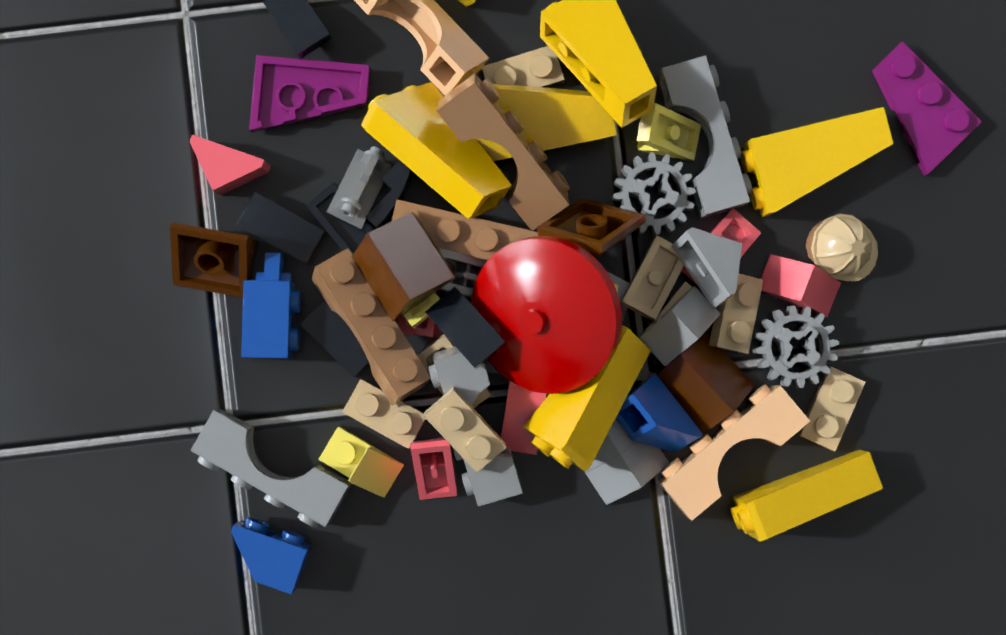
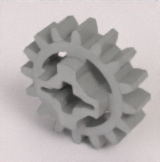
M650 152L645 163L639 156H636L633 159L634 169L627 165H624L621 169L626 179L616 178L614 185L621 189V192H617L612 196L613 201L622 202V206L619 208L637 212L630 202V195V197L636 198L641 208L640 214L646 215V222L638 228V234L642 235L647 227H650L653 236H658L662 226L670 233L675 230L673 220L675 219L683 224L687 217L682 211H691L694 208V204L688 201L687 197L694 195L696 189L686 186V183L693 176L691 173L682 176L679 171L683 163L680 161L671 166L669 164L670 155L668 154L661 161H656L654 152ZM654 170L652 177L644 181L634 179L642 172ZM668 176L675 182L678 192L672 190L667 180ZM659 180L657 186L659 188L658 195L663 198H659L649 210L650 195L645 191H649ZM662 208L674 210L667 217L654 219L656 212Z
M795 305L788 306L786 316L779 309L773 311L772 314L775 321L762 320L761 324L766 329L765 333H755L754 338L762 341L761 347L753 349L754 354H762L764 358L757 364L758 368L769 367L771 369L767 375L769 380H774L781 376L780 385L783 387H788L792 379L796 388H804L806 378L811 384L819 383L817 373L830 374L831 370L826 365V362L838 359V356L830 353V347L839 345V341L829 340L828 334L835 329L834 326L823 327L821 325L825 317L822 313L817 314L813 318L810 317V307H803L798 314ZM791 321L804 323L795 332L782 326ZM816 337L819 341V353L816 351L815 347ZM800 339L801 342L798 347L802 352L791 354L793 346L789 342ZM772 340L776 343L777 355L775 358L772 354ZM796 362H800L808 367L807 370L798 373L787 371Z

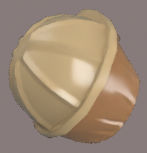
M836 214L820 221L809 232L806 240L808 257L818 268L837 280L859 281L869 275L876 265L878 258L877 241L866 225L853 215Z

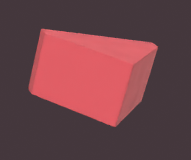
M195 135L191 136L189 142L212 190L220 196L269 173L271 165L264 159Z
M772 254L769 255L760 278L763 280L761 292L800 308L810 307L812 313H822L825 315L824 318L828 317L841 282L815 265Z
M445 438L413 441L410 445L419 499L457 496L452 446Z

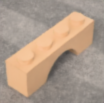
M354 0L367 15H379L392 19L404 26L416 38L423 52V64L420 70L444 95L448 94L474 73L477 74L489 59L481 48L434 0Z
M766 384L761 386L749 396L748 399L751 404L744 410L739 412L736 409L734 413L721 421L719 424L722 428L710 437L706 433L690 446L693 452L682 462L679 458H676L661 470V474L664 477L658 483L691 521L722 496L718 485V468L724 454L733 445L746 439L761 438L772 444L782 446L810 422L781 385H772L770 388Z

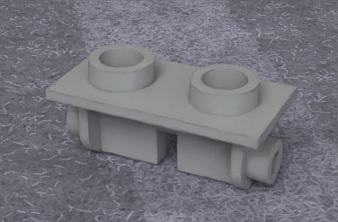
M371 147L370 150L365 152L357 149L327 213L362 229L366 216L369 214L383 185L381 178L392 166L385 162V152L382 149Z

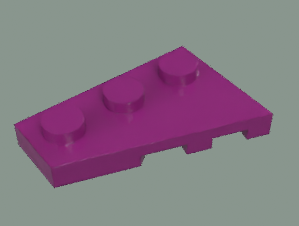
M903 41L872 70L891 111H895L905 131L903 135L908 145H912L920 161L918 165L924 176L929 174L982 122Z
M256 55L249 131L252 133L367 106L371 73L370 65Z

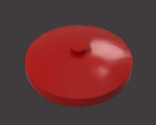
M534 236L518 240L503 247L490 257L475 281L471 304L506 343L488 360L500 374L514 384L538 393L555 394L568 392L588 383L600 374L611 361L617 349L622 330V310L618 293L612 279L600 262L577 244L551 236Z

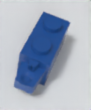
M266 252L264 272H256V280H243L241 357L294 359V351H299L301 335L300 329L295 328V313L301 312L302 296L301 291L296 290V284L292 282V273H284V254Z

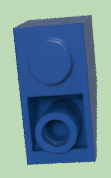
M656 373L629 392L616 417L618 423L633 441L673 453L703 435Z
M247 517L246 522L241 520L235 523L231 533L254 582L292 594L298 588L312 545L305 543V537L299 533L289 530H283L282 534L268 530V523L255 518Z

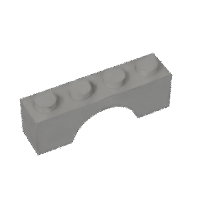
M705 55L662 68L657 77L666 107L676 113L688 116L701 124V128L708 140L709 155L703 171L690 182V187L696 189L693 197L700 219L726 212L733 208L743 207L750 202L749 195H752V186L747 173L742 174L737 159H741V150L737 138L730 137L727 123H730V113L726 102L720 101L716 87H719V77L715 66L708 64Z
M456 347L435 352L433 358L434 365L428 366L434 388L442 387L443 394H446L454 387L471 406L477 396L490 385L485 362L475 369ZM510 447L505 448L478 473L464 460L467 472L461 474L467 496L475 495L478 506L523 494ZM453 448L456 460L458 461L463 459L460 456V454Z
M222 409L213 410L190 450L199 455L197 461L213 471H218L219 468H222L233 475L231 477L232 482L247 490H251L254 486L266 493L264 499L267 502L281 509H284L286 505L300 512L297 517L312 527L317 528L319 524L326 527L332 521L352 483L322 465H317L306 474L297 477H284L272 473L263 466L255 453L253 445L254 427Z

